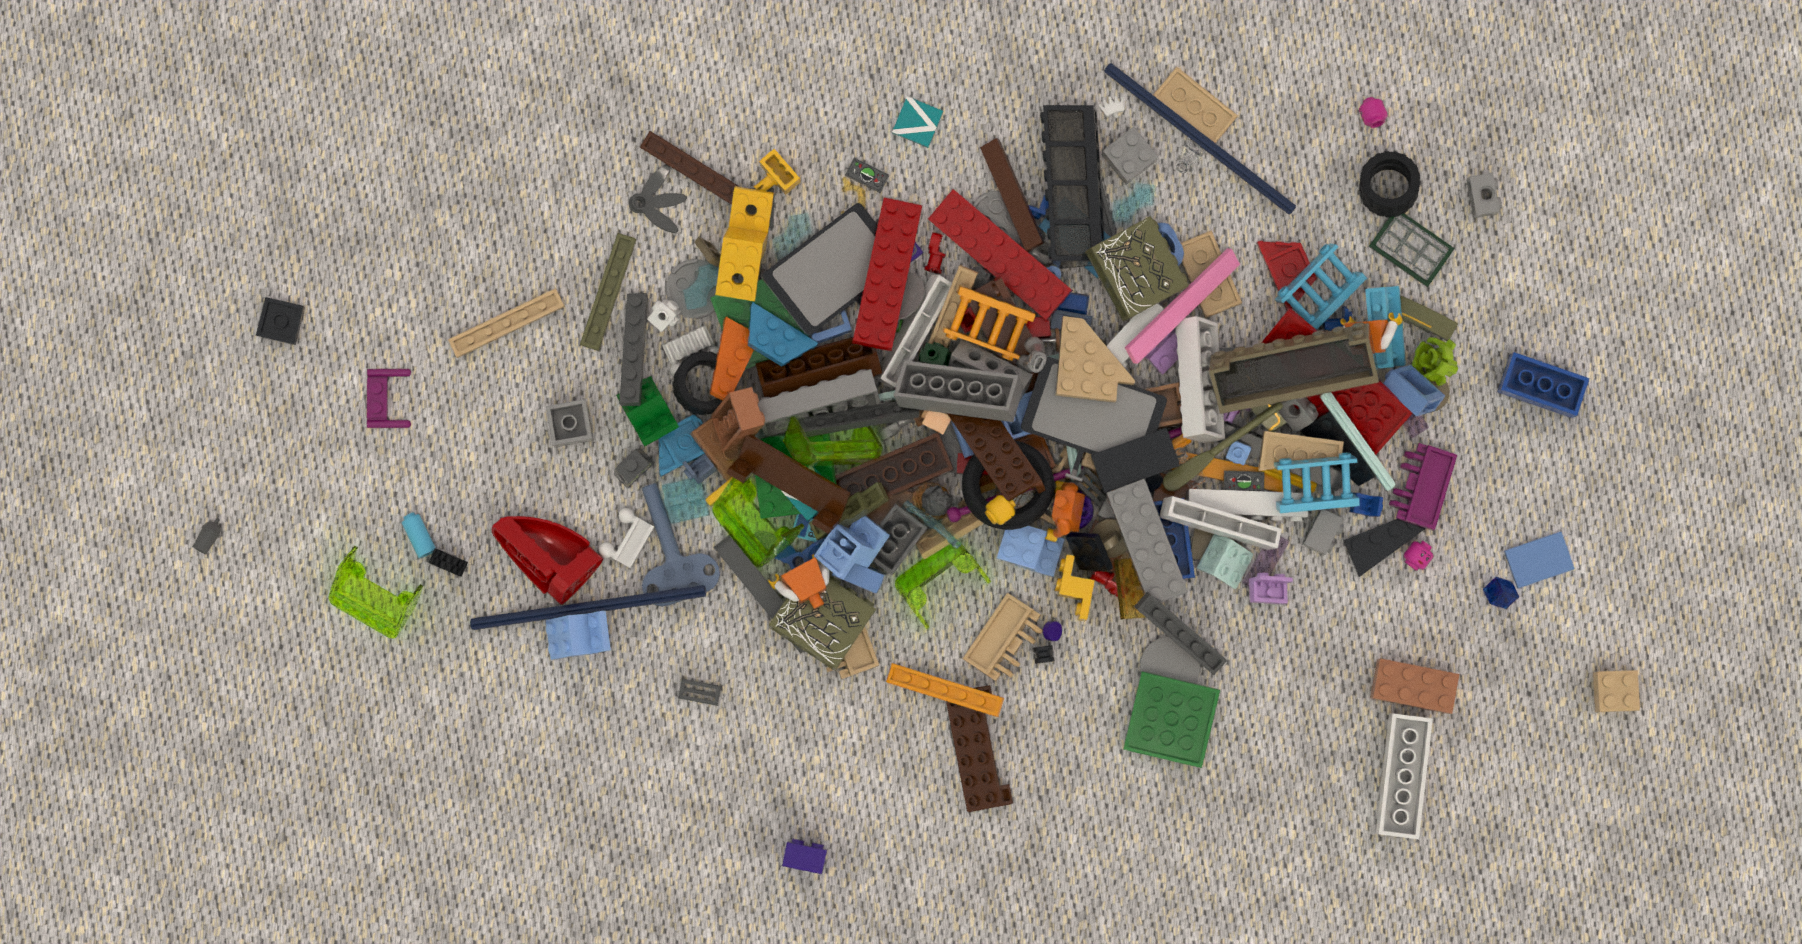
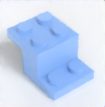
M865 515L852 523L850 528L838 524L828 534L814 557L837 577L844 580L855 563L868 568L890 534Z
M1031 526L1005 530L996 559L1054 577L1065 539L1060 537L1057 538L1056 542L1046 540L1047 531Z
M606 610L546 620L548 651L551 660L611 651Z

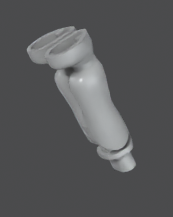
M1029 337L1025 341L1024 346L1030 354L1021 355L1019 360H1016V366L1029 373H1038L1042 371L1047 361L1046 349L1041 339Z

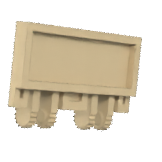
M1007 593L963 657V660L995 681L1001 675L994 670L995 668L1012 678L1014 675L1012 671L1004 668L1000 663L1003 659H1006L1015 667H1019L1020 663L1005 652L1008 651L1015 655L1023 643V640L1016 637L1017 635L1031 644H1035L1036 640L1024 633L1023 629L1027 625L1034 632L1041 634L1043 630L1028 620V618H1031L1037 622L1041 615Z
M865 627L837 668L846 666V669L838 671L841 679L879 666ZM829 667L826 668L827 672L833 671Z

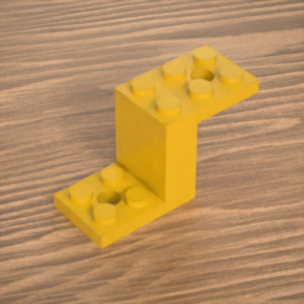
M734 187L729 227L723 237L715 295L755 301L761 260L767 246L774 192ZM754 205L757 208V212L749 214L746 211V206ZM736 273L741 274L744 278L743 282L736 283L733 280V275Z

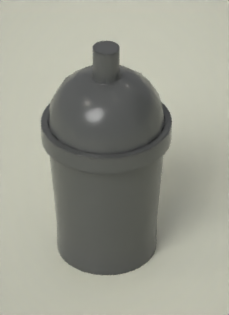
M216 518L214 522H207L201 527L202 529L192 546L194 549L205 555L208 553L216 539L220 537L221 529L218 525L220 519Z

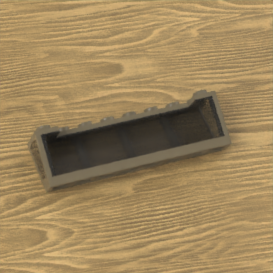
M1362 322L1355 323L1351 327L1346 328L1336 327L1327 332L1316 331L1312 335H1296L1292 339L1287 340L1277 339L1268 344L1257 343L1253 347H1237L1233 351L1228 352L1218 351L1211 355L1209 373L1220 414L1379 382V371L1369 323L1364 324Z

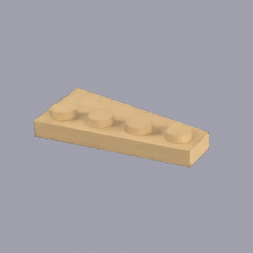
M1263 431L1258 471L1276 469L1274 462H1279V459L1291 458V461L1339 456V453H1342L1344 442Z
M964 499L957 504L959 506L958 509L967 506ZM972 513L961 516L958 522H950L946 514L938 526H932L921 536L916 546L921 556L926 559L979 527L983 522Z

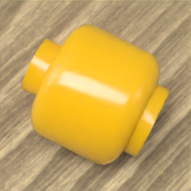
M998 495L987 503L985 514L994 525L996 523L1003 525L1015 515L1014 507L1016 504L1013 500L1009 502L1003 495Z

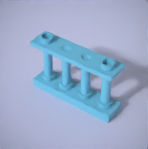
M1336 244L1324 245L1319 250L1320 254L1288 286L1281 288L1277 293L1278 296L1275 298V301L1278 303L1287 301L1315 329H1318L1367 279L1362 272L1351 273L1333 253L1338 248ZM1327 258L1346 278V282L1341 287L1337 286L1320 268ZM1313 273L1332 292V296L1328 300L1324 301L1306 282ZM1299 287L1318 305V311L1314 315H1310L1292 296Z
M1399 286L1365 289L1368 321L1388 320L1389 322L1388 315L1391 312L1394 314V319L1398 317L1399 313L1402 317ZM1403 323L1397 326L1394 337L1386 351L1375 353L1378 368L1406 365Z
M1339 453V456L1293 461H1291V458L1279 459V462H1274V467L1277 470H1282L1283 498L1281 499L1282 501H1276V510L1279 513L1360 506L1359 498L1351 492L1349 463H1357V458L1351 455V453ZM1341 464L1343 492L1340 496H1333L1331 494L1330 465ZM1322 466L1323 494L1319 498L1311 496L1310 467ZM1302 468L1303 496L1298 500L1291 498L1290 469Z

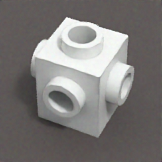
M666 298L662 302L660 300L656 302L651 308L653 313L647 320L663 332L669 326L673 327L680 320L677 316L682 311L678 309L679 306L676 302Z

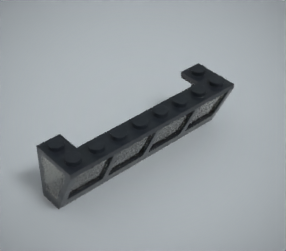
M1043 105V112L1040 113L1041 123L1044 124V131H1042L1041 136L1046 149L1043 151V161L1046 162L1047 170H1044V180L1048 184V189H1045V199L1049 202V209H1046L1047 221L1050 220V228H1047L1048 240H1051V248H1048L1049 260L1052 259L1053 264L1059 269L1093 266L1085 251L1105 241L1097 110L1094 105Z

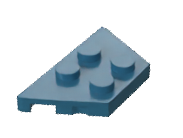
M754 302L751 304L748 346L782 367L817 346L818 342Z
M692 415L678 422L679 428L658 439L660 477L683 466L682 463L684 461L689 463L705 454L690 435L692 431L703 424L702 420L697 416Z

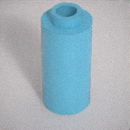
M413 512L404 516V521L401 523L418 558L420 559L433 553L436 547L420 514L415 515Z

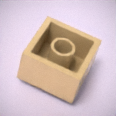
M1638 670L1593 672L1595 712L1640 711Z

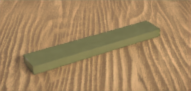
M617 233L580 342L581 346L596 351L600 350L637 241L636 238Z

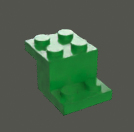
M651 376L642 380L641 406H622L644 447L679 428ZM619 393V394L616 395L617 398H618V400H620V393Z

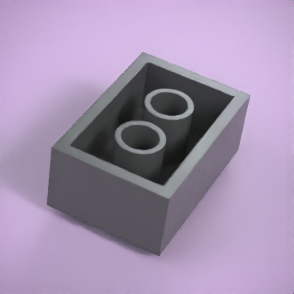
M897 501L879 525L890 536L873 562L893 575L930 524Z

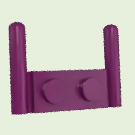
M367 369V428H409L411 426L410 420H387L388 377H409L411 375L410 369Z

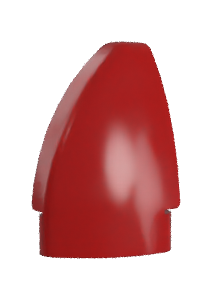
M506 516L492 525L491 531L493 536L512 561L543 594L548 592L560 605L567 602L587 582L604 560L593 548L589 547L590 542L559 523L535 517Z

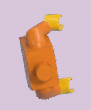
M1055 481L1056 489L1054 493L1056 494L1052 519L1057 528L1047 529L1046 540L1056 542L1057 538L1069 534L1070 531L1079 532L1085 495L1077 492L1078 486L1073 482Z

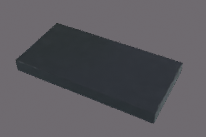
M1167 428L1090 455L1104 493L1180 466Z

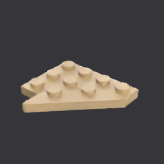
M1063 316L1055 396L1115 403L1118 383L1134 385L1135 380L1083 318Z

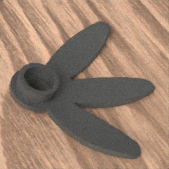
M664 165L648 179L641 194H634L630 197L629 208L634 213H644L660 229L677 233L678 228L673 221L660 211L654 209L674 206L687 199L686 195L678 193H665L653 196L662 186L669 173L670 167ZM635 201H640L641 207H637Z

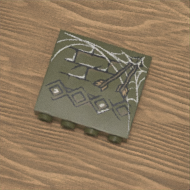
M1151 216L1085 251L1123 322L1189 286L1186 275L1180 271L1176 257L1171 254L1168 249L1167 240L1161 236L1159 226Z
M831 576L826 590L820 593L825 603L824 605L814 609L809 600L799 603V601L794 602L786 598L770 622L769 628L836 671L871 616L875 613L876 608L873 607L874 604L866 598L864 600L857 597L858 593L849 587L845 589L840 585L841 582Z

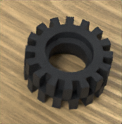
M436 548L428 562L462 577L468 564L467 561Z

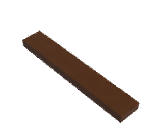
M649 131L640 146L641 149L732 205L734 187L740 186Z
M995 138L980 147L1022 244L1025 250L1030 252L1044 244L1045 241L1000 140Z

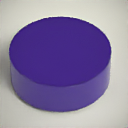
M1048 621L1043 628L1044 638L1048 641H1058L1062 635L1061 624L1057 621Z

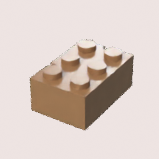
M1179 382L1145 389L1165 396L1167 399L1158 429L1182 424L1181 404L1179 406L1177 404L1181 402Z

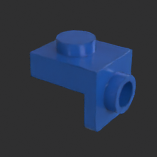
M1045 195L1039 209L1029 205L1035 219H1040V217L1045 219L1046 209H1049V202L1046 201Z
M1342 306V318L1348 322L1349 316L1352 317V312L1346 306ZM1328 318L1323 323V328L1331 331L1336 327H1343L1340 322L1342 318Z
M1353 493L1359 498L1360 506L1350 507V513L1369 517L1381 516L1383 497Z

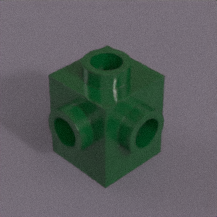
M926 343L925 348H922L920 351L919 360L921 363L948 366L952 353L949 348H945L940 343Z

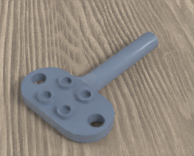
M657 483L643 487L642 491L666 560L663 565L655 567L646 574L642 583L643 594L648 593L647 588L651 584L658 586V592L701 585L706 587V592L714 589L720 578V569L717 562L709 555L702 553L686 557L681 555ZM709 564L715 567V573L711 576L704 573L705 566ZM674 601V602H667V603H660V604H653V605H657V606L663 607V606H669V605H672V604H675V603H678V602H681V601Z

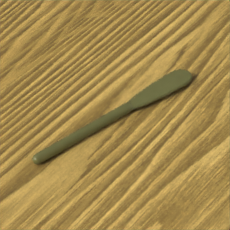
M1281 402L1275 403L1211 450L1198 454L1166 474L1163 479L1164 488L1168 491L1180 489L1198 475L1216 455L1282 409L1283 404Z

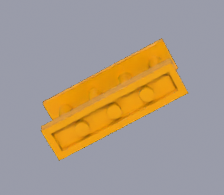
M959 285L956 293L961 295L959 298L961 301L951 328L943 327L942 329L946 333L945 336L953 340L961 338L1002 353L1001 357L1013 361L1014 358L1019 360L1020 355L1015 353L1014 350L1024 324H1027L1028 321L1033 322L1036 314ZM974 300L979 302L978 306L980 308L970 334L966 335L958 332L968 303ZM990 307L998 309L997 313L999 314L988 342L977 339L987 309L990 310ZM1009 314L1017 316V323L1007 349H1004L995 344L1006 316L1008 317Z

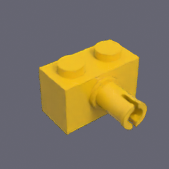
M773 149L759 161L767 176L753 187L755 190L767 191L773 185H777L786 195L801 181L794 170Z

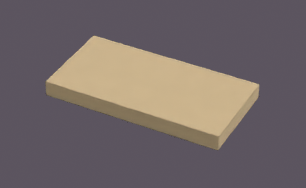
M1178 67L1173 70L1153 95L1214 143L1221 138L1238 117L1237 114Z
M1212 230L1181 243L1184 251L1181 263L1190 284L1221 255ZM1231 275L1199 304L1205 319L1242 304Z

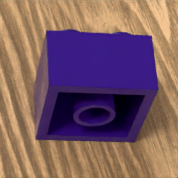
M793 838L791 842L788 841L786 844L782 866L823 874L828 849H824V845L812 842L811 846L804 845V840Z

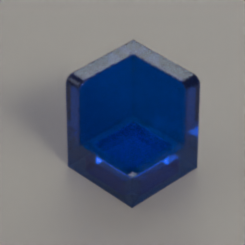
M1495 577L1483 588L1489 603L1507 609L1519 598L1513 583L1499 577Z

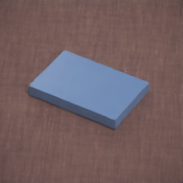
M1562 532L1504 551L1517 589L1575 569Z

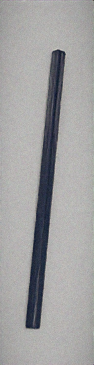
M1112 63L1108 64L1104 72L1284 212L1290 215L1295 210L1296 205L1115 65Z
M701 585L472 618L470 626L472 630L554 619L567 615L588 614L597 611H611L706 597L707 592L706 587Z

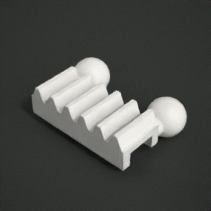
M706 325L662 344L671 363L670 373L673 377L681 365L678 360L707 347V352L710 351L717 354L719 351V347L714 345Z
M623 508L619 512V519L626 524L631 522V528L617 551L614 550V546L611 543L605 542L599 546V554L603 558L611 557L631 569L655 527L636 517L632 509Z

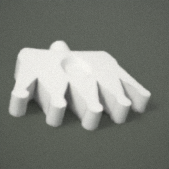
M1115 96V103L1111 97H1108L1109 104L1106 100H1103L1104 107L1099 104V108L1107 118L1113 114L1116 119L1118 118L1117 113L1124 112V97H1121V102H1119L1117 96Z

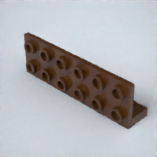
M1000 276L974 290L1015 305ZM972 300L968 304L974 315L977 316L980 308L978 306L979 302ZM990 307V310L987 309L981 325L988 340L999 314L997 313L998 309ZM1009 314L1008 317L1006 316L995 344L996 346L1007 349L1017 323V316ZM1024 324L1014 350L1020 356L1030 354L1024 346L1027 338L1032 337L1026 324ZM995 351L997 357L1016 366L1017 359L1014 358L1013 361L1001 357L1002 353ZM1030 372L1033 375L1029 388L1025 393L1033 391L1039 372Z
M948 414L1006 500L1010 502L1030 488L1031 490L1035 488L1038 494L1045 491L1041 478L1000 420Z
M753 435L745 437L739 458L727 471L728 475L743 484L752 474H755L818 511L819 513L813 519L812 524L828 534L841 521L850 497V492Z
M990 685L974 688L992 694ZM946 701L967 812L1013 804L1010 784L999 786L986 714Z

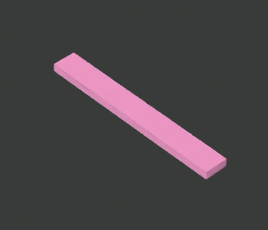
M1227 248L1124 347L1133 363L1138 364L1240 265L1232 249Z

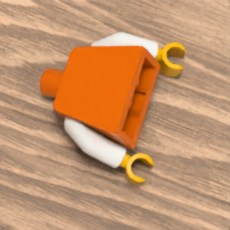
M1393 312L1389 313V322L1388 320L1362 322L1364 324L1369 323L1375 353L1385 352L1386 348L1389 347L1397 326L1403 321L1400 313L1395 319ZM1349 316L1348 322L1344 318L1340 320L1344 328L1360 323L1355 322L1351 316ZM1349 338L1341 340L1353 355L1363 354L1364 366L1371 365L1366 343L1349 346Z
M812 554L813 559L781 575V579L778 574H775L776 581L771 582L768 580L771 587L784 597L794 602L799 601V603L809 600L812 607L817 609L825 604L820 593L826 590V586L829 583L830 570Z

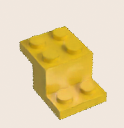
M1067 554L1065 559L1062 558L1060 560L1059 571L1062 572V575L1056 581L1055 591H1058V596L1081 600V603L1078 602L1076 604L1075 615L1078 616L1077 620L1085 622L1088 618L1095 580L1071 576L1075 556Z

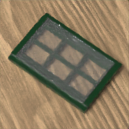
M1404 213L1397 217H1389L1369 245L1371 249L1426 287L1430 285L1455 249Z

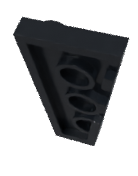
M1330 411L1319 416L1313 423L1300 430L1306 437L1343 441L1342 453H1351V455L1357 458V463H1349L1350 479L1356 485L1360 486L1375 477V474Z
M1395 519L1343 541L1357 575L1360 577L1425 530V528Z

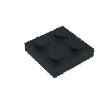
M265 297L256 336L296 345L305 306Z
M1070 532L1065 536L1073 556H1075L1074 558L1079 570L1109 572L1113 568L1099 534Z

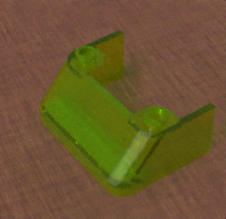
M791 416L783 440L792 458L806 467L859 465L879 458L883 450V446L871 426L854 429L851 440L810 442L795 416Z
M753 474L744 484L732 478L713 505V514L756 567H762L791 545L804 528V525L801 523L792 529L786 526L776 529L768 518H760V510L754 503L757 495L756 487L750 481Z
M959 540L952 542L928 558L921 559L895 580L897 592L926 631L930 627L918 612L927 602L926 594L921 588L954 565L959 572L965 574L975 569L987 586L991 583V580Z
M354 546L337 568L328 599L336 608L384 636L394 639L399 635L415 609L423 585L420 584L414 593L402 591L397 597L365 578L366 570L363 564L354 560L358 547Z

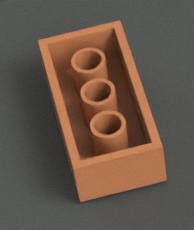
M752 387L730 392L711 415L723 453L742 448L745 437L747 435L755 436L764 426L765 417L763 412L759 410L758 396L753 392Z
M1380 658L1376 662L1370 699L1452 714L1460 674Z

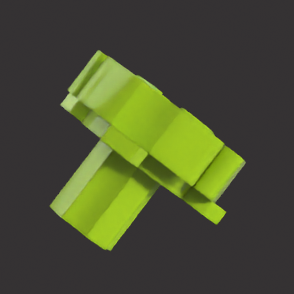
M1429 337L1427 339L1428 343L1422 341L1416 348L1412 366L1428 381L1436 382L1438 386H1442L1446 383L1445 375L1451 377L1458 371L1457 361L1453 360L1452 351L1456 344L1450 339L1444 342L1438 338Z

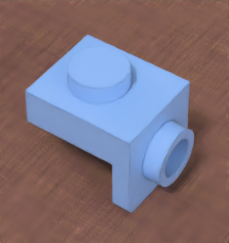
M1236 441L1228 448L1225 458L1233 463L1244 465L1251 451V446Z

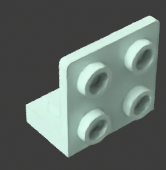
M1214 534L1197 569L1218 578L1231 588L1236 589L1251 562L1253 553L1232 539Z

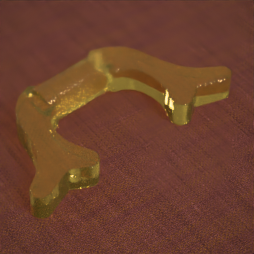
M843 177L844 187L842 191H856L858 193V203L862 204L865 208V190L862 187L851 184L846 177Z

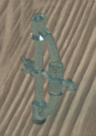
M908 500L905 501L903 504L905 509L917 515L931 529L936 530L954 548L958 549L962 543L947 531L944 525L914 506Z

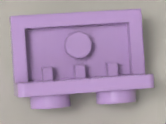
M1175 329L1144 357L1162 375L1178 360Z
M1257 573L1256 577L1249 578L1250 602L1287 604V583L1293 582V578L1285 577V574L1269 576V573Z

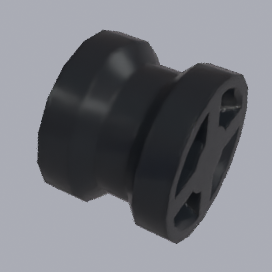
M1053 645L1033 648V652L1036 654L1035 664L1055 661L1051 653Z

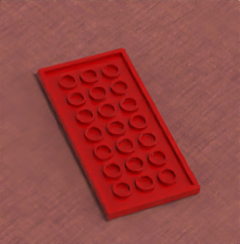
M1289 308L1261 343L1268 344L1277 339H1292L1296 335H1312L1318 330ZM1329 342L1294 349L1301 379L1334 372ZM1335 345L1338 365L1341 371L1362 367ZM1290 352L1274 353L1275 356L1279 357L1286 371L1291 373L1294 380ZM1263 356L1255 357V361ZM1247 359L1243 364L1247 369L1251 366L1250 359ZM1381 381L1331 392L1375 455L1413 414ZM1321 394L1307 397L1310 403L1315 405L1319 413L1317 418L1329 411L1320 398Z

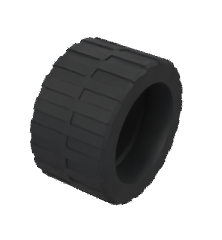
M1384 151L1371 157L1363 166L1359 183L1360 198L1365 207L1378 216L1397 217L1412 208L1418 198L1420 173L1418 172L1417 165L1407 155L1396 151ZM1394 170L1401 173L1407 179L1408 190L1398 198L1386 199L1380 197L1372 190L1371 179L1380 171Z
M701 351L692 354L681 363L674 374V381L672 382L674 396L677 402L685 410L690 411V413L699 415L712 414L722 402L718 398L711 401H700L694 398L686 387V377L692 368L704 365L715 370L717 354L714 352Z

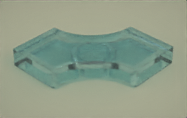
M1136 183L1133 192L1127 198L1114 200L1112 221L1131 223L1134 214L1140 208L1153 206L1155 185Z
M808 213L789 216L788 227L785 232L773 238L776 259L786 257L796 249L797 243L803 236L812 233Z
M713 264L698 267L697 280L691 287L683 290L687 310L707 306V296L710 290L717 285L718 267Z

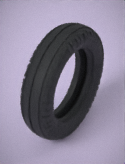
M1020 441L1015 442L1041 478L1045 491L1040 494L1036 491L1033 498L1026 505L1014 509L1015 515L1003 525L997 523L994 525L985 514L988 502L983 497L979 486L985 469L975 454L970 458L963 472L962 493L967 507L977 519L993 528L1014 530L1026 527L1037 521L1046 512L1053 498L1054 476L1048 461L1037 449Z

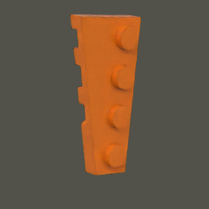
M725 317L723 321V331L716 357L717 362L710 388V394L722 401L730 392H734L754 349L748 346L749 329L728 317Z

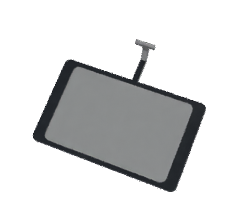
M860 203L853 205L762 275L763 281L806 335L815 333L855 301L859 306L861 305L860 297L863 295L878 225Z
M1047 357L1044 368L1038 374L1021 424V429L1025 432L1078 449L1072 473H1066L1065 476L1082 482V478L1076 477L1084 452L1095 454L1156 432L1167 399L1165 396L1142 388L1119 383L1115 403L1055 396L1058 360Z

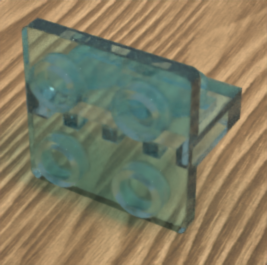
M693 478L691 481L687 479L662 485L665 498L664 503L671 524L709 515L702 482L698 485Z

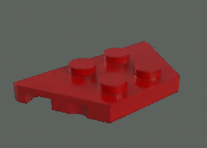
M1258 241L1256 243L1278 292L1284 286H1288L1310 264L1301 243ZM1315 273L1306 280L1310 286L1317 279ZM1299 287L1292 296L1299 301L1305 294V291ZM1287 301L1283 303L1287 311L1289 308H1293Z

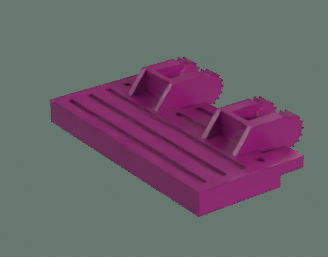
M1418 443L1416 452L1422 453L1424 456L1405 451L1404 457L1420 462L1419 467L1409 463H1401L1400 468L1410 472L1404 489L1413 491V493L1397 488L1393 489L1392 492L1396 496L1408 499V504L1390 500L1389 505L1400 509L1397 511V519L1434 531L1457 455L1430 445Z

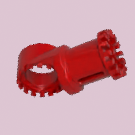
M932 232L928 247V254L930 256L927 266L924 267V270L928 272L942 273L941 264L943 258L946 257V254L939 252L942 234Z
M1093 572L1094 574L1091 575L1090 580L1097 581L1104 585V588L1109 593L1124 599L1128 588L1123 585L1121 587V584L1112 581L1115 573Z

